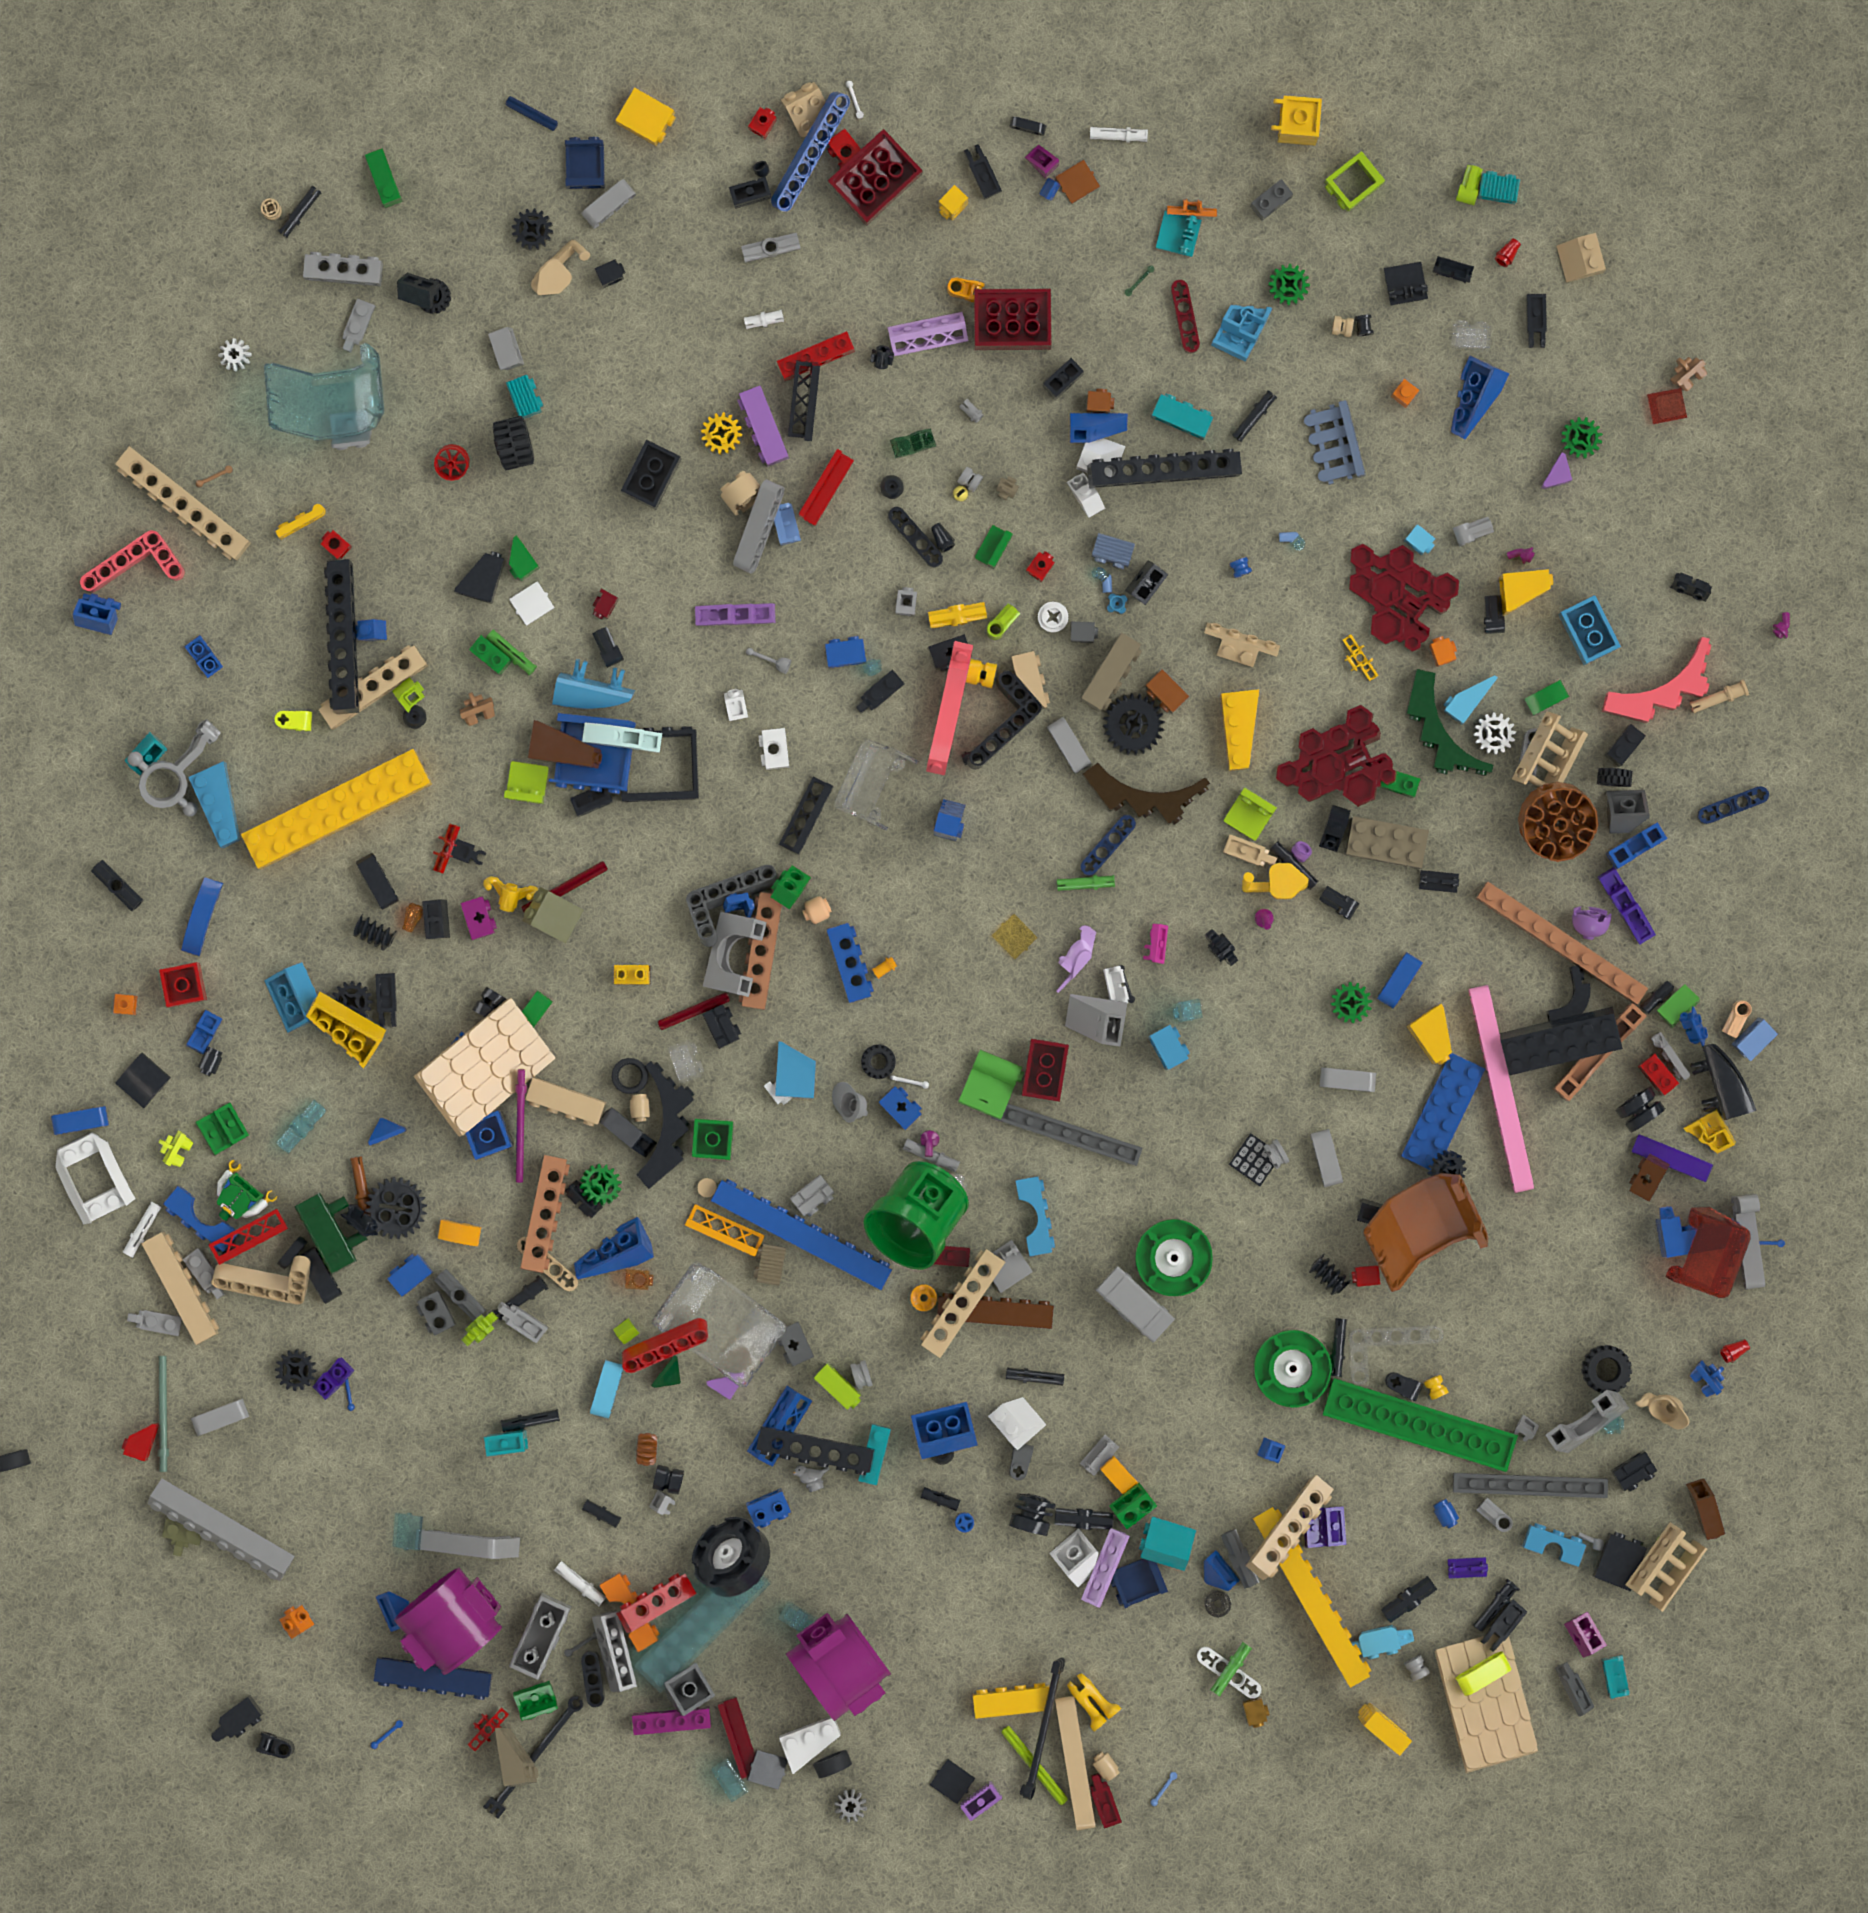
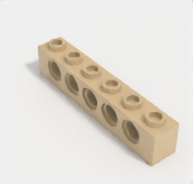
M410 645L406 646L400 651L401 654L399 656L388 658L384 661V666L381 668L375 667L368 672L369 676L364 679L362 677L358 679V689L361 693L359 712L391 692L409 677H413L428 667V664L414 645L412 647ZM402 660L409 661V667L405 670L399 667ZM390 670L393 672V678L387 681L383 676L386 671ZM371 681L377 682V689L374 691L368 690V684ZM341 690L339 696L344 697L348 690ZM329 699L321 704L322 708L319 709L332 730L358 714H336L330 708Z
M987 1249L984 1252L980 1250L975 1258L977 1261L975 1266H970L965 1272L964 1276L967 1278L963 1284L960 1282L953 1290L956 1294L952 1300L949 1298L942 1306L945 1310L941 1316L939 1314L935 1316L931 1322L934 1325L930 1332L926 1330L920 1339L923 1341L921 1345L939 1358H941L1005 1264L1004 1260ZM980 1265L988 1266L989 1273L987 1275L981 1276L978 1273ZM970 1281L978 1283V1289L974 1292L967 1289V1284ZM959 1297L967 1299V1305L963 1308L956 1305V1300ZM948 1313H954L957 1317L956 1321L952 1324L947 1323L945 1320V1316ZM937 1329H943L946 1333L945 1337L941 1340L936 1339L934 1336V1332Z
M1317 1475L1310 1478L1245 1566L1262 1580L1268 1577L1272 1578L1278 1571L1276 1568L1278 1564L1283 1563L1288 1558L1289 1554L1287 1552L1289 1549H1294L1299 1543L1298 1537L1301 1533L1304 1535L1310 1528L1309 1522L1312 1519L1315 1520L1320 1515L1321 1510L1319 1509L1321 1506L1326 1505L1331 1500L1332 1496L1330 1494L1334 1489ZM1310 1496L1315 1498V1504L1310 1501ZM1299 1510L1304 1512L1305 1518L1299 1515ZM1288 1525L1293 1526L1294 1533L1288 1529ZM1278 1539L1283 1542V1547L1278 1545ZM1267 1554L1272 1556V1562L1267 1559Z

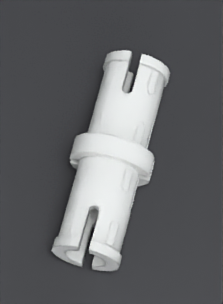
M782 310L769 313L761 312L760 315L744 317L746 329L759 326L767 327L768 324L784 322Z

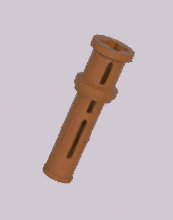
M362 1156L350 1158L357 1192L355 1200H357L358 1206L364 1211L369 1208V1205L364 1204V1202L371 1200L367 1197V1194L371 1193L368 1192Z

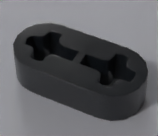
M1011 117L1009 125L1012 129L1040 136L1045 135L1047 127L1043 123L1020 117Z
M299 1236L277 1264L285 1270L292 1263L294 1257L306 1246L308 1241Z

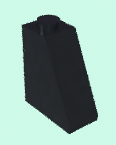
M491 551V554L485 553L455 587L454 592L492 604L505 564V559L501 558L502 554Z
M612 1107L603 1114L600 1120L602 1125L645 1158L657 1144L656 1141Z

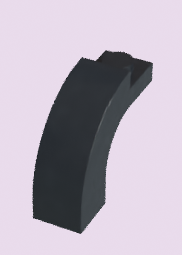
M1579 965L1569 967L1573 985V994L1570 1001L1561 1008L1546 1011L1548 1022L1582 1014L1587 1008L1591 988L1590 983L1582 984L1584 973L1583 969H1579Z

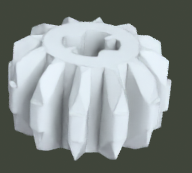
M235 338L232 339V344L226 340L225 344L227 347L220 346V349L224 351V353L218 354L220 358H224L220 363L222 365L227 364V370H230L233 366L235 372L238 370V365L245 369L242 363H250L246 359V357L252 356L250 352H246L250 347L248 345L243 346V340H240L238 344ZM233 351L239 354V356H236V359L231 356V353L234 354Z

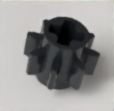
M880 345L876 347V350L872 349L870 362H874L876 368L887 369L888 365L892 366L894 352H890L889 347Z

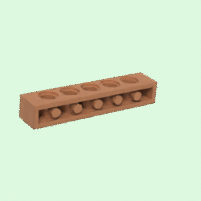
M760 892V895L755 897L754 906L757 907V914L752 916L753 919L767 922L766 927L769 929V934L763 937L762 941L749 938L748 945H751V951L746 954L745 964H748V970L743 972V976L753 978L752 984L757 983L760 986V991L757 994L750 993L749 997L739 996V1002H742L743 1007L762 1010L766 1008L782 904L770 898L772 894ZM764 908L772 910L770 918L762 917L761 912ZM760 945L766 948V953L763 956H757L755 953V949ZM756 964H760L763 967V972L760 975H754L752 972V968Z
M544 1155L520 1269L542 1274L544 1270H548L550 1259L547 1258V1253L552 1251L554 1240H551V1234L556 1232L558 1221H555L556 1213L560 1214L562 1202H558L560 1194L564 1195L566 1183H562L564 1175L568 1176L570 1167L569 1164H566V1159ZM549 1173H558L559 1180L557 1182H550L548 1179ZM553 1191L555 1193L554 1200H545V1192ZM544 1209L551 1212V1217L548 1220H543L540 1217V1212ZM540 1228H544L547 1231V1236L544 1239H539L536 1236V1231ZM535 1247H540L543 1250V1255L540 1258L532 1255V1250Z

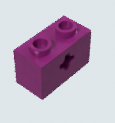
M482 896L460 903L473 941L495 934L494 929H497L495 919L490 918L489 911L491 906L488 899L485 900ZM477 913L485 916L482 919V923L477 920L475 921V918L478 917Z
M1588 1612L1580 1614L1564 1623L1583 1658L1607 1646Z

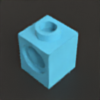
M1418 524L1404 540L1420 555H1423L1424 552L1428 554L1435 546L1432 543L1435 538Z

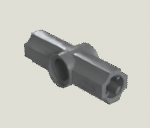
M447 1269L434 1279L472 1321L486 1311L469 1293L468 1289ZM457 1290H462L465 1293V1298L461 1301L455 1297Z
M1230 1530L1222 1534V1541L1229 1553L1228 1557L1234 1570L1237 1571L1244 1589L1259 1583L1257 1575L1245 1566L1251 1558L1246 1547L1243 1546L1237 1530Z

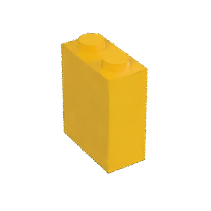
M634 87L615 121L619 126L657 146L658 142L662 143L667 134L665 130L668 126L671 127L676 117L674 116L675 111L672 108Z

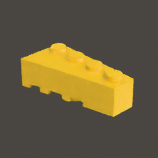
M320 991L306 1014V1017L324 1033L327 1032L332 1037V1041L340 1044L351 1058L354 1057L363 1069L381 1043L386 1029Z

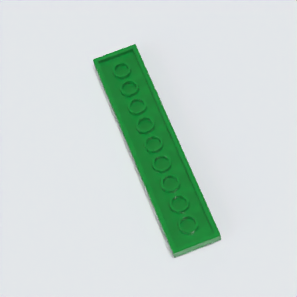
M1333 1378L1322 1415L1504 1472L1508 1470L1518 1435L1335 1378Z

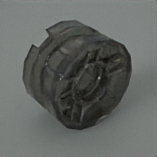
M1212 1590L1206 1595L1204 1606L1211 1616L1217 1618L1224 1617L1231 1609V1599L1223 1590ZM1220 1600L1221 1606L1216 1607L1214 1601Z

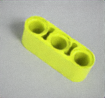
M1500 1651L1459 1674L1456 1680L1464 1696H1468L1507 1674L1512 1668L1503 1651Z

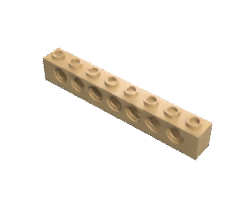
M130 446L115 463L119 467L117 470L124 477L131 476L134 479L133 484L140 489L146 488L149 491L147 495L153 500L157 501V499H160L164 503L162 507L170 513L175 511L179 515L177 519L186 525L189 522L194 526L192 530L200 537L204 534L209 538L207 542L215 549L217 546L223 549L222 554L230 561L232 558L237 561L251 544L250 541ZM136 465H141L142 471L139 474L133 473V468ZM151 477H156L157 479L154 486L148 485V480ZM165 489H171L172 491L171 496L168 498L163 497ZM182 500L186 501V508L179 510L178 503ZM196 512H200L202 515L198 522H194L192 519ZM215 524L217 527L216 531L212 534L208 533V526ZM225 536H231L232 540L229 545H223L222 543Z

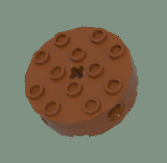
M1563 782L1543 784L1532 791L1522 803L1518 816L1519 831L1528 847L1542 858L1556 862L1574 859L1585 852L1598 829L1597 811L1591 800L1573 784Z

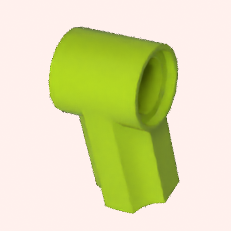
M1467 165L1462 184H1460L1456 201L1475 205L1483 169L1478 166Z
M1008 603L994 620L988 624L987 636L992 640L1000 639L1021 614ZM998 626L1001 632L999 634H992L990 628Z

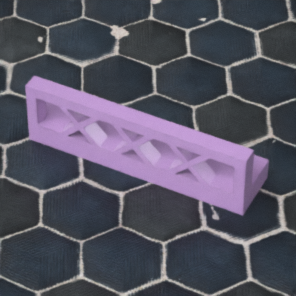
M962 312L888 327L894 356L968 341ZM962 329L963 336L954 337L951 335L955 330ZM936 334L944 335L943 339L939 341L932 338ZM922 337L925 339L923 344L917 345L914 343L917 338ZM903 341L907 343L904 348L896 349V342Z
M1110 1529L1081 1600L1096 1607H1101L1130 1537L1126 1533Z

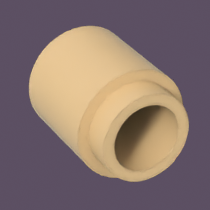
M646 1094L631 1095L630 1115L631 1119L635 1118V1122H644L646 1118L650 1117L649 1099H647Z
M1100 1752L1093 1758V1766L1107 1782L1120 1773L1118 1771L1119 1767L1108 1752L1105 1754Z

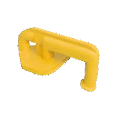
M1277 863L1272 865L1269 870V882H1253V874L1250 872L1244 873L1242 891L1270 892L1276 899H1292L1300 891L1307 888L1309 880L1292 864Z

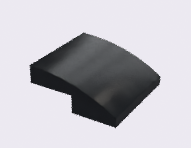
M142 1052L115 1084L142 1108H145L171 1077Z

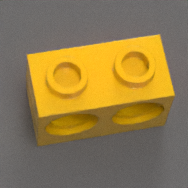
M954 185L939 200V213L946 220L950 218L953 221L968 205V197Z

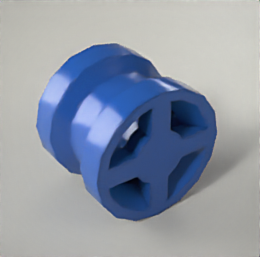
M1247 557L1229 564L1234 570V578L1252 572V569L1247 564Z
M960 1513L955 1519V1526L960 1532H969L974 1527V1519L969 1513Z

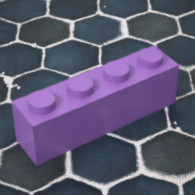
M761 386L739 393L741 399L737 401L741 411L744 409L746 411L747 417L744 419L748 428L752 427L754 434L751 435L755 446L759 445L762 451L758 453L762 464L766 463L767 467L789 459Z

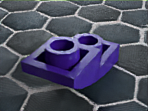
M342 1357L338 1358L331 1368L321 1375L313 1385V1388L327 1400L355 1370Z

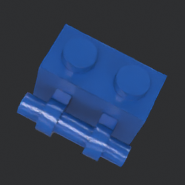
M84 593L82 599H78L72 614L75 626L112 635L118 620L116 610H120L121 603L116 602L112 598L105 599L98 597L97 594L92 593L90 595Z

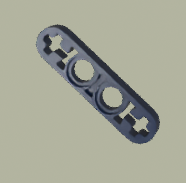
M1763 786L1755 787L1701 808L1698 811L1697 818L1702 824L1715 822L1766 802L1769 798V791ZM1757 790L1765 793V795L1762 797L1763 800H1760V798L1753 799L1754 804H1751V798L1748 795L1749 792L1751 793V796L1756 795ZM1743 796L1747 799L1745 807L1738 806V797ZM1725 803L1729 806L1727 814H1722L1719 811L1720 804ZM1715 806V812L1719 817L1716 818L1714 814L1709 817V821L1706 818L1702 819L1703 811L1706 810L1707 813L1714 811L1712 807Z
M1125 815L1121 817L1081 863L1083 874L1088 876L1095 874L1134 830L1136 822L1132 816ZM1124 819L1126 821L1130 819L1132 821V827L1125 828L1123 832H1125L1126 835L1123 836V834L1115 828L1119 826V828L1121 829V827L1124 825L1122 821ZM1111 833L1119 834L1120 841L1113 844L1109 841ZM1098 848H1106L1107 856L1105 858L1097 856L1096 851ZM1091 855L1098 861H1101L1099 865L1097 862L1093 865L1094 871L1089 870L1086 872L1084 870L1086 868L1084 864L1086 862L1089 864L1093 860L1090 858Z

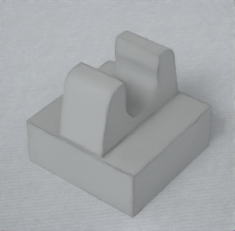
M1523 1415L1518 1421L1514 1434L1517 1435L1521 1432L1525 1435L1523 1441L1526 1442L1536 1435L1539 1425Z
M657 1490L649 1507L661 1515H669L671 1512L666 1508L669 1504L675 1505V1501L664 1492Z

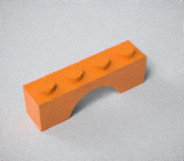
M620 1572L600 1584L609 1602L617 1601L625 1604L630 1601L632 1604L637 1601L636 1597L638 1594L636 1591H631L629 1587L631 1582L626 1574L622 1575ZM639 1606L636 1607V1614L638 1616L643 1614V1610ZM650 1622L631 1632L629 1637L636 1650L640 1652L657 1642L660 1632L655 1624L651 1626Z

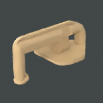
M576 240L569 241L536 273L531 282L533 291L538 295L561 293L572 280L571 273L563 263L575 251L579 254V258L582 261L588 260L590 253Z

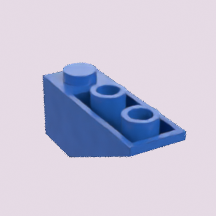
M1070 413V443H1090L1127 431L1128 413Z

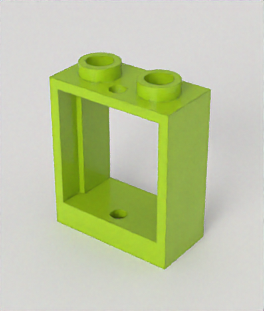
M1361 151L1325 180L1324 183L1326 185L1324 187L1330 195L1334 194L1338 199L1336 202L1339 207L1349 212L1385 183V179ZM1357 162L1374 184L1350 202L1335 184L1334 180Z
M829 1363L814 1376V1379L847 1410L850 1407L854 1409L861 1402L859 1398L861 1393Z

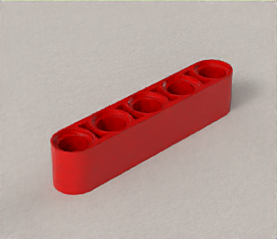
M702 1318L693 1319L625 1349L622 1352L623 1370L627 1373H635L706 1342L708 1339L707 1321Z

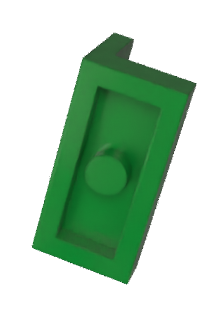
M992 525L975 555V559L995 569L1013 533Z

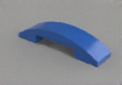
M204 878L187 925L182 951L200 956L205 935L223 883Z

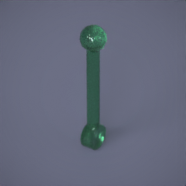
M1148 266L1147 271L1136 281V283L1130 289L1125 290L1126 296H1131L1132 291L1146 278V276L1149 273L1154 272V266Z

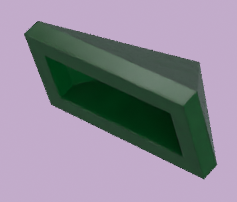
M676 1355L672 1357L651 1384L653 1388L681 1383L678 1357Z

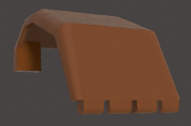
M1440 1173L1422 1179L1390 1197L1364 1228V1236L1369 1246H1371L1370 1249L1378 1262L1383 1276L1386 1278L1391 1292L1400 1290L1422 1261L1454 1243L1473 1239L1477 1240L1480 1249L1488 1247V1233L1463 1178L1461 1175Z

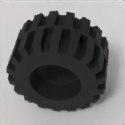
M1600 1345L1595 1349H1591L1590 1353L1585 1355V1360L1582 1361L1583 1369H1581V1373L1584 1376V1381L1593 1390L1599 1393H1603L1606 1390L1619 1392L1620 1389L1627 1386L1626 1383L1631 1379L1632 1364L1627 1354L1621 1349L1610 1345ZM1604 1358L1614 1360L1618 1367L1616 1376L1610 1381H1603L1596 1374V1366Z

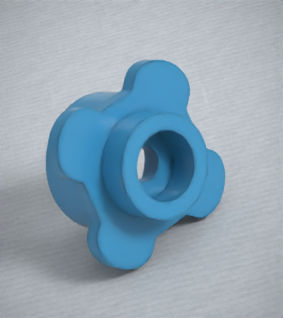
M1110 594L1107 610L1109 612L1116 611L1120 614L1125 613L1127 597L1125 595Z

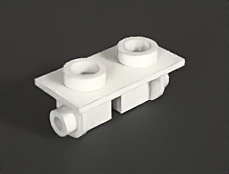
M1120 966L1103 969L1109 999L1128 1003L1126 986H1121V983L1125 982L1123 969Z

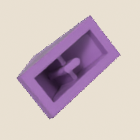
M1563 452L1559 455L1541 488L1547 489L1572 481L1567 458Z
M745 1372L706 1381L707 1386L730 1400L745 1378Z

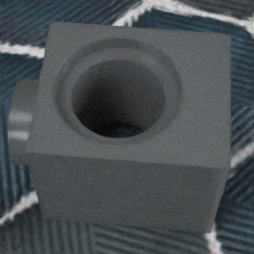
M1071 622V642L1094 643V639H1098V627H1095V622Z

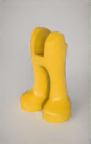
M1080 1673L1077 1677L1085 1688L1079 1691L1077 1686L1071 1681L1067 1684V1687L1090 1716V1727L1094 1732L1107 1720L1090 1702L1088 1696L1097 1703L1108 1719L1112 1718L1122 1708L1118 1704L1109 1703L1084 1674Z

